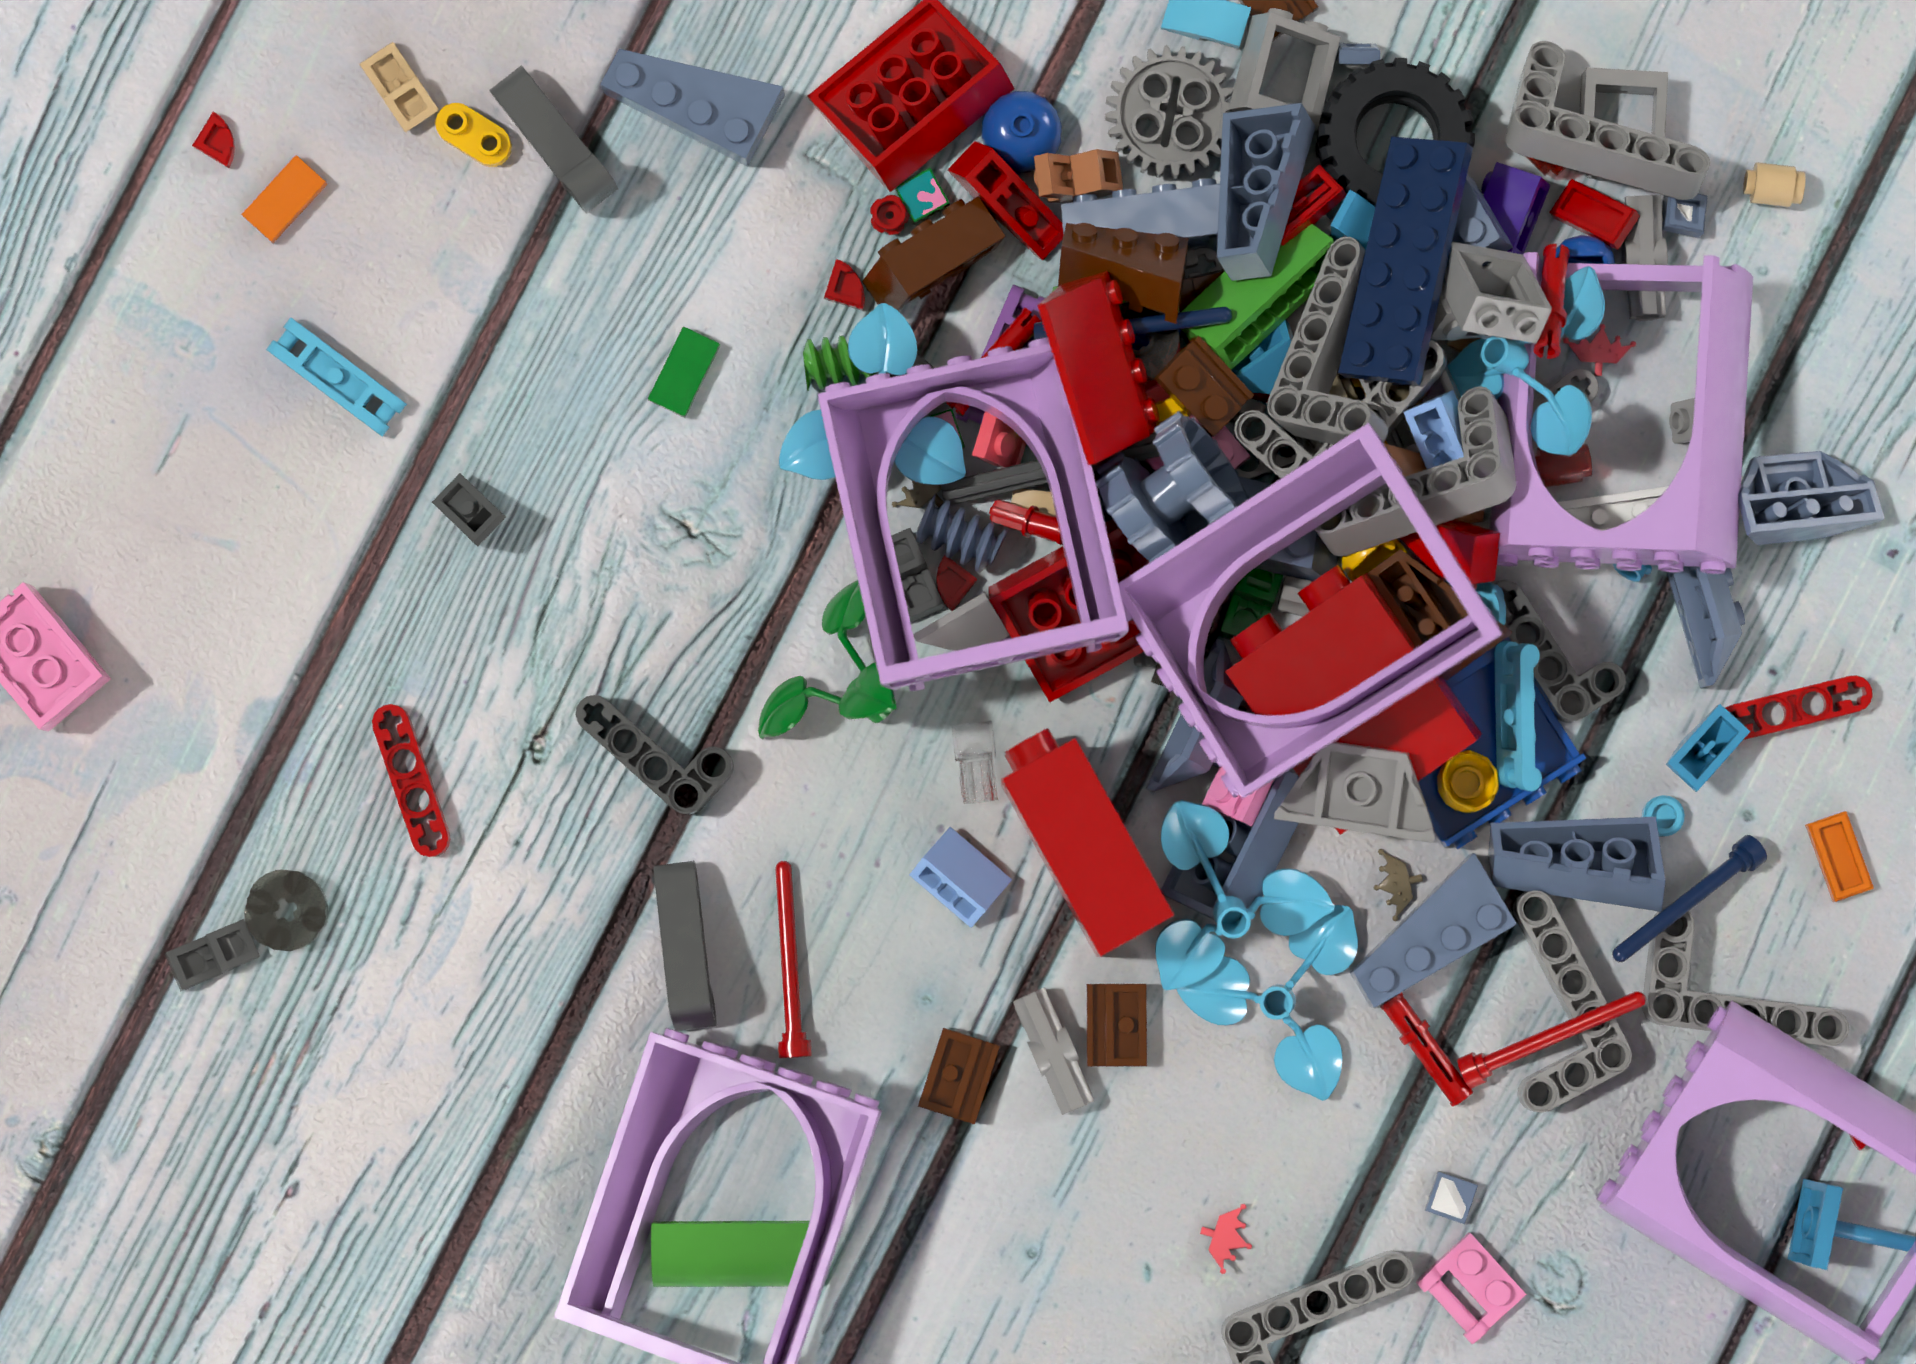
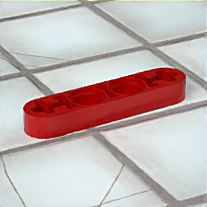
M1854 675L1729 705L1724 708L1729 712H1733L1735 718H1741L1751 715L1747 707H1754L1753 718L1759 731H1753V723L1744 725L1751 731L1744 738L1746 740L1859 712L1870 704L1873 694L1869 682L1863 677ZM1847 683H1852L1854 689L1861 688L1863 696L1857 698L1856 706H1853L1851 700H1843L1835 703L1838 711H1832L1833 700L1827 687H1833L1832 695L1847 691ZM1809 692L1819 694L1824 701L1823 710L1816 716L1807 714L1802 708V699ZM1769 702L1778 703L1784 710L1783 721L1778 725H1769L1762 717L1763 707Z
M393 704L383 705L374 713L372 727L412 845L423 856H440L449 847L450 833L411 718L407 711L400 706ZM391 712L395 717L401 716L402 723L397 725V731L400 738L408 735L410 743H398L388 750L386 742H393L394 738L389 729L381 728V723L386 721V713ZM401 750H410L416 757L415 767L408 773H400L394 767V756ZM416 788L425 790L429 795V804L421 812H414L409 809L406 801L409 792ZM435 812L437 819L428 820L431 830L433 832H440L442 835V839L436 841L437 848L435 850H432L429 845L421 844L420 839L426 836L424 826L420 823L414 827L412 819L425 818Z

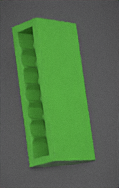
M1311 224L1285 245H1280L1271 276L1231 281L1226 271H1224L1181 312L1228 307L1232 311V319L1228 323L1184 328L1181 329L1189 340L1194 336H1200L1232 370L1309 298L1326 253L1332 243L1335 242L1334 239Z
M654 1221L651 1223L653 1287H788L810 1221Z

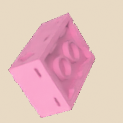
M23 582L12 591L15 595L8 594L0 601V684L38 729L49 732L111 680V678L35 587Z

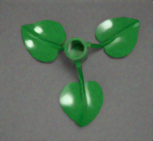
M858 580L844 587L830 600L823 613L822 628L829 635L837 633L839 640L861 673L849 684L843 697L814 687L806 688L807 680L803 676L792 677L781 683L768 697L762 709L758 727L759 737L762 740L765 737L779 736L792 729L805 714L809 702L808 698L812 696L838 704L840 714L849 720L868 718L873 723H879L892 710L897 709L894 690L881 685L876 662L866 667L847 637V630L859 626L866 616Z

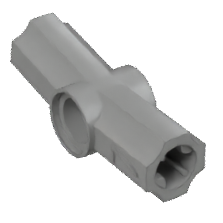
M1661 195L1625 196V205L1635 209L1640 217L1622 243V264L1668 265L1666 239L1662 238ZM1627 291L1629 319L1649 321L1665 318V291Z

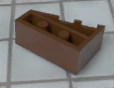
M979 197L966 204L963 199L956 201L942 212L945 216L935 223L931 219H927L910 232L911 238L903 243L898 238L894 239L878 251L880 258L862 281L877 305L886 303L899 312L907 303L917 297L923 299L932 293L930 289L951 276L954 278L998 247L1006 236Z
M1066 223L1061 245L1058 287L1067 282L1108 271L1110 279L1118 282L1122 293V300L1129 302L1130 310L1141 313L1143 308L1146 307L1165 313V321L1177 324L1189 238L1177 237L1171 233L1152 234L1136 232L1130 228L1112 229L1095 227L1089 223Z
M1401 549L1367 573L1416 648L1469 615L1451 585ZM1497 620V624L1503 632L1502 636L1439 676L1447 681L1513 632Z

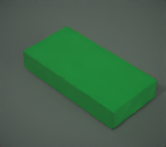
M683 326L648 397V401L685 418L721 345Z

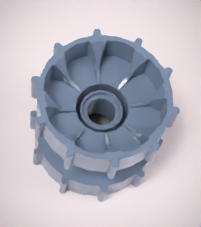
M1180 411L1154 428L1157 435L1155 440H1153V444L1157 447L1164 463L1155 472L1150 474L1139 463L1137 458L1125 457L1122 452L1097 469L1099 477L1095 484L1099 488L1107 506V512L1113 517L1127 537L1129 544H1132L1149 563L1191 537L1182 518L1196 509L1211 524L1250 499L1238 476V471L1234 469L1218 446V442L1215 439L1213 440L1197 423L1194 417L1183 416Z

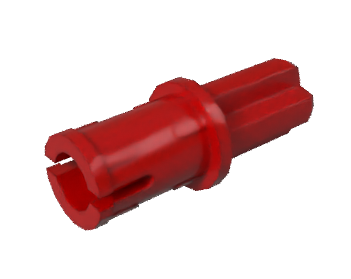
M998 499L995 500L990 508V520L993 523L1021 531L1022 536L1027 538L1034 535L1063 545L1057 518L1039 512L1037 506L1032 505L1026 508Z

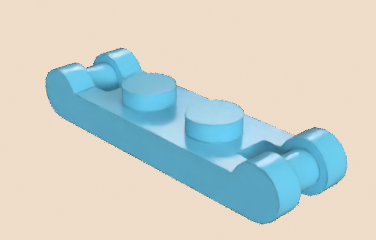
M290 317L283 326L286 329L277 342L273 340L266 350L383 437L389 429L387 423L396 412L400 414L407 404ZM300 339L307 346L296 357L290 351ZM375 395L383 403L373 415L365 407Z
M1504 640L1497 644L1495 648L1496 760L1499 784L1504 787H1518L1520 790L1533 792L1539 788L1542 781L1541 772L1535 767L1536 732L1534 729L1535 690L1533 667L1539 661L1540 653L1534 644H1518L1513 641Z

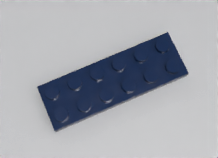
M1391 136L1338 372L1343 377L1421 385L1473 150L1468 143Z

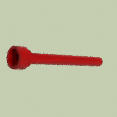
M780 861L775 867L786 1033H782V1041L778 1042L779 1058L812 1056L811 1040H807L806 1032H802L792 868L789 862Z
M1635 991L1486 1056L1483 1053L1476 1055L1472 1052L1457 1059L1462 1077L1470 1089L1487 1082L1486 1078L1492 1076L1493 1070L1636 1010L1645 1004L1646 997L1642 992Z

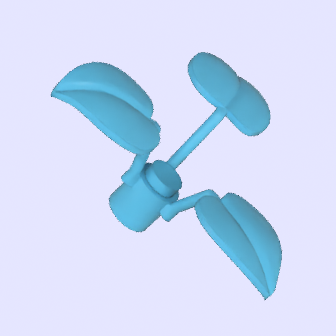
M1590 266L1581 268L1566 279L1563 309L1567 313V320L1565 326L1561 329V338L1565 334L1572 340L1585 339L1598 328L1603 319L1605 299L1597 274ZM1491 336L1488 339L1481 338L1470 343L1447 365L1461 396L1471 388L1481 386L1489 389L1497 400L1504 389V377L1502 374L1518 377L1544 395L1548 402L1541 404L1536 409L1530 427L1535 443L1542 450L1551 454L1571 456L1585 442L1592 422L1591 405L1587 396L1580 389L1572 385L1564 386L1554 396L1549 389L1526 374L1524 370L1528 366L1529 355L1524 345L1530 342Z
M880 303L872 312L860 320L852 330L848 341V353L853 364L864 373L879 372L878 374L887 372L892 375L901 376L906 374V370L911 368L915 362L917 342L913 330L904 316L892 306ZM814 410L803 415L787 433L779 456V467L782 470L817 480L835 477L821 410ZM924 417L915 425L901 445L894 461L898 470L904 476L921 484L944 485L963 478L966 473L962 444L957 431L947 421L937 417Z
M1184 800L1175 802L1167 811L1161 827V845L1167 859L1178 869L1189 870L1201 861L1218 897V901L1213 908L1216 924H1206L1202 929L1194 920L1181 919L1168 924L1160 932L1155 944V956L1161 985L1164 990L1187 987L1213 973L1221 964L1225 953L1224 942L1219 936L1239 938L1246 934L1250 928V919L1255 918V911L1260 905V918L1264 926L1272 933L1282 936L1301 933L1334 911L1332 900L1323 886L1310 875L1291 868L1279 869L1268 874L1262 883L1264 896L1256 897L1249 908H1246L1239 898L1225 896L1208 858L1216 857L1225 850L1229 839L1227 823L1223 816L1215 809Z
M1334 905L1332 913L1318 920L1307 930L1289 936L1290 951L1295 956L1305 959V961L1285 985H1273L1265 990L1262 995L1248 992L1247 989L1250 984L1248 971L1238 960L1224 956L1221 964L1213 973L1192 985L1176 989L1181 999L1194 1013L1213 1024L1232 1025L1240 1022L1247 1013L1246 999L1259 1003L1263 1014L1268 1018L1274 1020L1283 1019V1022L1294 1031L1296 1036H1288L1278 1044L1274 1056L1277 1073L1292 1088L1310 1094L1322 1101L1330 1097L1339 1081L1343 1062L1342 1048L1337 1036L1324 1025L1316 1024L1304 1032L1302 1031L1301 1027L1290 1016L1296 1004L1295 994L1292 989L1311 964L1320 974L1334 975L1343 972L1353 963L1358 951V936L1353 910L1344 905Z

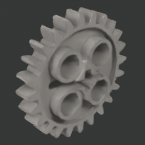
M1168 45L1164 46L1162 57L1157 58L1152 49H1148L1147 62L1143 63L1141 59L1134 56L1132 63L1135 70L1133 72L1124 67L1120 69V75L1125 82L1112 81L1111 88L1119 95L1106 98V104L1116 108V110L1106 113L1105 121L1117 124L1108 130V136H1121V140L1116 145L1115 150L1117 152L1127 148L1130 150L1126 161L1128 164L1133 163L1138 158L1142 160L1141 173L1146 172L1150 165L1156 166L1157 178L1162 176L1165 168H1170L1173 179H1177L1181 167H1185L1187 173L1193 176L1195 172L1194 163L1198 162L1205 169L1209 167L1208 153L1218 158L1221 157V149L1217 142L1222 143L1223 113L1234 112L1228 110L1230 102H1225V100L1232 96L1234 89L1229 87L1221 88L1220 85L1225 81L1227 75L1225 73L1216 76L1211 74L1215 66V61L1213 60L1204 67L1200 65L1201 52L1199 51L1190 60L1186 58L1184 46L1180 48L1177 56H1172ZM1178 77L1181 83L1176 112L1179 114L1175 115L1169 145L1162 147L1161 140L1166 113L1160 110L1167 109L1173 79ZM1150 80H1158L1164 84L1166 92L1161 97L1152 98L1145 93L1143 86ZM1196 87L1204 92L1206 100L1200 105H1191L1185 101L1183 93L1189 88ZM1149 119L1157 124L1158 133L1152 137H1143L1137 132L1136 124L1141 120ZM1183 127L1193 128L1197 132L1198 140L1192 145H1184L1177 140L1176 132Z

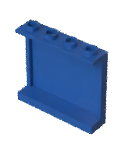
M1509 637L1504 639L1506 641H1511ZM1495 646L1448 679L1446 683L1482 733L1476 742L1463 751L1472 750L1488 757L1497 769ZM1535 683V767L1539 769L1542 776L1539 788L1531 792L1520 790L1518 787L1509 788L1499 784L1497 794L1489 806L1477 812L1464 813L1455 811L1446 805L1438 793L1437 775L1441 768L1439 766L1419 780L1418 783L1436 836L1443 847H1448L1453 843L1456 849L1461 848L1478 837L1474 829L1487 821L1490 825L1491 823L1504 821L1512 815L1509 807L1523 800L1527 806L1547 793L1543 787L1545 784L1555 778L1560 783H1563L1582 771L1578 764L1587 758L1584 754L1578 752Z

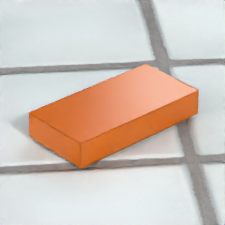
M295 155L241 215L268 240L274 243L328 183Z
M1846 811L1805 824L1832 902L1874 889Z

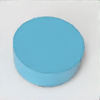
M1670 796L1654 797L1645 804L1642 810V817H1656L1659 837L1675 834L1684 823L1685 814L1682 805Z

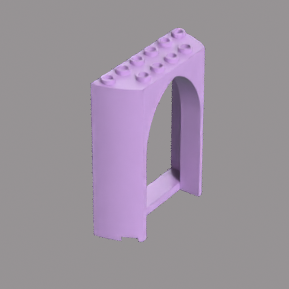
M1537 252L1524 253L1523 255L1541 287L1543 263ZM1704 255L1703 266L1568 263L1566 279L1581 268L1590 266L1595 270L1602 290L1702 292L1692 436L1682 466L1672 483L1658 500L1632 520L1617 527L1601 531L1573 517L1556 502L1546 489L1537 469L1530 428L1533 414L1534 388L1518 377L1502 374L1504 377V389L1498 398V403L1508 418L1516 489L1508 500L1491 506L1489 529L1501 533L1498 544L1497 566H1517L1518 560L1534 561V566L1542 568L1559 567V562H1575V567L1580 569H1599L1600 563L1617 564V569L1625 571H1639L1642 569V565H1658V570L1663 572H1683L1684 566L1700 567V572L1708 574H1723L1726 568H1736L1740 510L1738 495L1742 476L1753 276L1750 272L1737 264L1719 266L1720 257L1714 255ZM1529 343L1524 345L1529 355V363L1524 372L1535 379V343Z
M1048 338L1034 340L1028 344L1029 348L1015 351L1012 350V347L996 348L989 351L988 357L972 360V357L969 355L955 357L947 361V366L931 369L929 364L914 366L906 370V375L891 378L888 373L877 374L866 378L865 384L850 387L848 382L836 383L827 386L824 393L817 394L880 682L883 687L896 690L909 685L910 691L925 689L924 682L1085 646L1087 653L1102 649L1101 643L1117 641L1129 631L1092 466L1087 464ZM947 401L973 406L988 412L1011 427L1033 451L1043 469L1051 492L1080 624L918 659L889 527L887 492L891 469L901 445L915 425L937 406Z
M1369 423L1118 583L1127 622L1133 619L1141 632L1135 636L1139 645L1148 657L1152 656L1162 666V668L1157 670L1158 676L1169 692L1173 691L1177 697H1181L1183 703L1178 706L1181 714L1190 727L1195 726L1198 732H1202L1205 738L1199 742L1208 758L1212 762L1216 761L1226 771V774L1221 776V779L1234 798L1238 795L1241 798L1249 796L1503 635L1494 615L1480 598L1405 479L1400 466L1392 458L1384 443ZM1387 483L1469 615L1342 696L1312 710L1289 715L1266 716L1251 714L1223 705L1208 695L1204 680V652L1207 636L1213 619L1229 592L1246 574L1259 564Z
M1731 1000L1726 1009L1721 1006L1716 1009L1707 1024V1027L1712 1030L1704 1043L1698 1040L1695 1042L1685 1058L1687 1063L1685 1069L1687 1070L1682 1078L1675 1075L1671 1079L1662 1095L1665 1097L1663 1100L1664 1106L1659 1113L1653 1109L1648 1115L1640 1130L1643 1132L1640 1137L1642 1139L1637 1147L1630 1144L1618 1164L1621 1166L1618 1171L1620 1175L1616 1181L1609 1178L1596 1199L1602 1202L1599 1207L1842 1359L1851 1364H1865L1867 1357L1873 1360L1880 1352V1337L1916 1284V1241L1861 1325L1857 1327L1723 1243L1706 1227L1692 1208L1679 1178L1676 1164L1678 1133L1680 1127L1691 1118L1719 1105L1744 1100L1783 1102L1798 1106L1826 1119L1916 1175V1113Z
M666 1028L664 1035L650 1032L554 1318L679 1364H741L626 1322L620 1318L669 1173L683 1144L701 1122L725 1104L750 1094L773 1091L794 1113L807 1137L814 1162L815 1199L809 1227L763 1364H798L882 1110L878 1108L880 1101L857 1093L854 1099L850 1098L851 1089L830 1082L826 1083L817 1080L816 1086L812 1085L813 1076L796 1070L779 1067L778 1072H775V1063L755 1056L751 1057L741 1054L740 1059H737L738 1050L721 1044L703 1041L702 1046L689 1043L690 1035Z

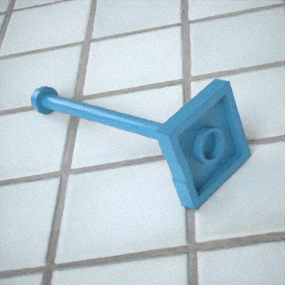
M1803 1179L1788 1260L1827 1270L1834 1236L1906 1252L1910 1250L1916 1241L1915 1236L1837 1220L1843 1188Z

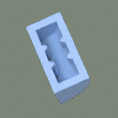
M1454 390L1427 400L1403 412L1427 469L1464 457L1458 400Z
M951 827L947 829L909 874L970 928L974 926L1012 881L1008 875Z

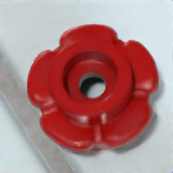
M887 195L885 198L877 199L870 208L872 215L871 224L880 233L898 234L904 229V224L910 218L902 200L895 195ZM889 211L894 214L891 219L886 218V213Z

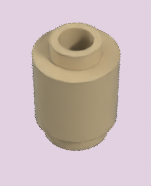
M1756 162L1753 170H1746L1743 194L1750 195V203L1790 207L1792 203L1801 204L1805 190V172L1796 171L1795 166Z

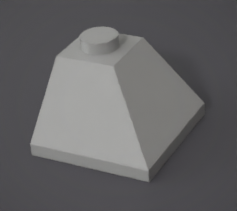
M982 593L914 633L913 636L917 642L958 651L1003 641L1010 634L986 593Z

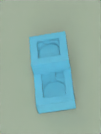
M1169 0L1161 29L1196 40L1203 38L1239 49L1251 7L1227 0Z

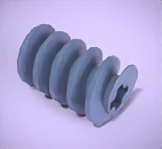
M934 494L917 528L916 542L922 544L931 536V549L937 551L945 543V556L948 558H952L960 550V563L965 566L973 558H976L975 571L978 573L983 571L988 565L991 566L1004 542L1008 529H1004L996 537L994 536L995 523L989 522L981 530L979 529V515L976 514L968 522H965V508L961 507L951 515L949 514L951 501L946 500L937 508L935 507L936 494Z

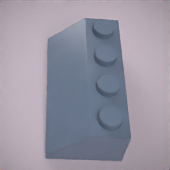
M1289 770L1275 778L1253 826L1222 815L1229 828L1228 844L1220 855L1208 858L1225 896L1239 898L1246 908H1249L1256 897L1263 896V880L1268 874L1276 870L1298 825V822L1274 819L1276 810L1299 778V776ZM1201 861L1189 870H1181L1173 865L1161 888L1162 894L1215 920L1213 908L1218 901V897Z

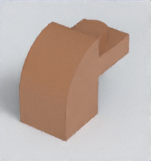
M1095 149L1070 156L1052 153L1034 156V181L1038 188L1039 197H1047L1049 203L1073 202L1072 197L1085 194H1095L1097 198L1112 195L1113 191L1123 190L1118 152Z

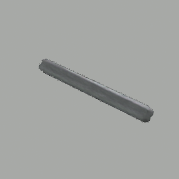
M1154 432L1141 441L1098 463L1092 464V471H1097L1098 468L1120 452L1125 457L1137 458L1138 461L1159 457L1158 449L1153 444L1157 433ZM1035 460L963 477L955 482L941 485L943 500L951 501L950 505L1047 483V479L1039 461Z

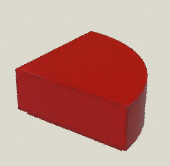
M213 111L192 146L229 169L235 152L234 138L227 123Z
M836 259L824 299L863 311L865 294L860 278L848 264Z
M944 555L937 571V588L943 603L950 611H953L976 583L977 578Z

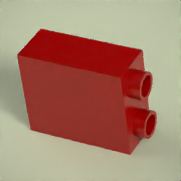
M1336 565L1297 593L1310 611L1283 630L1270 612L1232 638L1230 642L1242 657V660L1225 672L1254 714L1266 716L1289 715L1312 710L1333 701L1410 653L1416 647L1369 575L1365 573L1353 582H1350L1339 565ZM1437 676L1334 742L1408 752L1417 780L1419 781L1476 742L1482 733L1446 681ZM1314 755L1293 767L1299 777ZM1335 828L1340 835L1347 831L1345 829Z
M1047 728L1005 752V758L1013 773L1001 779V786L1096 957L1105 955L1174 916L1076 738L1059 747L1050 729Z

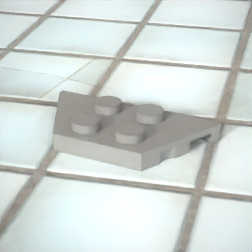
M1333 742L1313 756L1274 815V819L1433 843L1436 839V833L1408 752Z

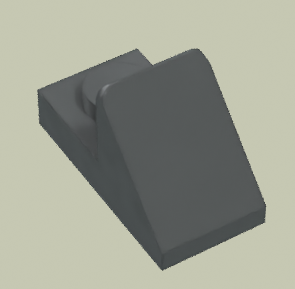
M461 473L432 501L477 547L506 518Z

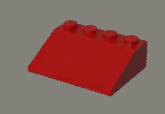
M922 0L807 97L869 171L891 192L982 117L1001 96L1011 93L1015 88L1001 63L939 0Z
M1108 271L1061 284L1037 305L1088 465L1098 463L1150 436L1155 431L1154 428L1157 427L1156 422L1160 420L1156 402L1153 398L1148 399L1143 384L1147 382L1145 366L1140 358H1135L1131 346L1132 343H1135L1132 325L1128 319L1123 320L1119 304H1122L1123 300L1119 284L1116 280L1110 279Z
M1114 519L1105 523L1119 583L1148 565L1149 561L1132 544H1129L1127 537ZM1063 546L989 587V600L1011 638L1080 624ZM1132 619L1127 622L1129 631L1122 638L1114 642L1101 643L1102 649L1087 653L1085 646L1026 659L1025 662L1048 701L1051 703L1144 652L1135 637L1141 632L1134 620Z

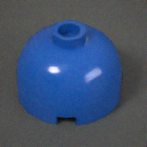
M1014 91L1001 96L990 106L982 121L981 139L983 144L993 148L1015 173L1035 171L1034 156L1045 153H1057L1061 145L1062 124L1057 110L1044 97L1029 91Z

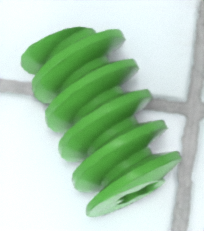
M844 335L839 336L836 348L832 347L827 337H823L820 350H816L811 339L806 340L803 357L807 391L810 389L812 379H815L820 390H824L828 377H831L833 383L836 384L843 382L844 376L847 375L852 386L858 385L860 374H864L865 378L876 375V373H864L853 364L849 357L848 343Z

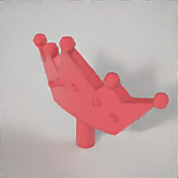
M1600 324L1599 332L1590 343L1586 338L1582 339L1579 344L1569 342L1568 338L1563 339V343H1567L1580 362H1595V376H1602L1603 363H1618L1631 347L1636 346V342L1632 341L1630 345L1621 346V338L1616 336L1615 341L1611 344L1605 333L1604 324Z
M1241 1204L1240 1208L1220 1215L1215 1230L1203 1226L1201 1228L1200 1234L1212 1237L1209 1252L1221 1268V1274L1226 1273L1224 1260H1236V1256L1231 1255L1229 1250L1252 1248V1245L1246 1243L1236 1231L1240 1227L1242 1229L1246 1227L1245 1223H1241L1237 1219L1240 1212L1246 1209L1245 1204Z

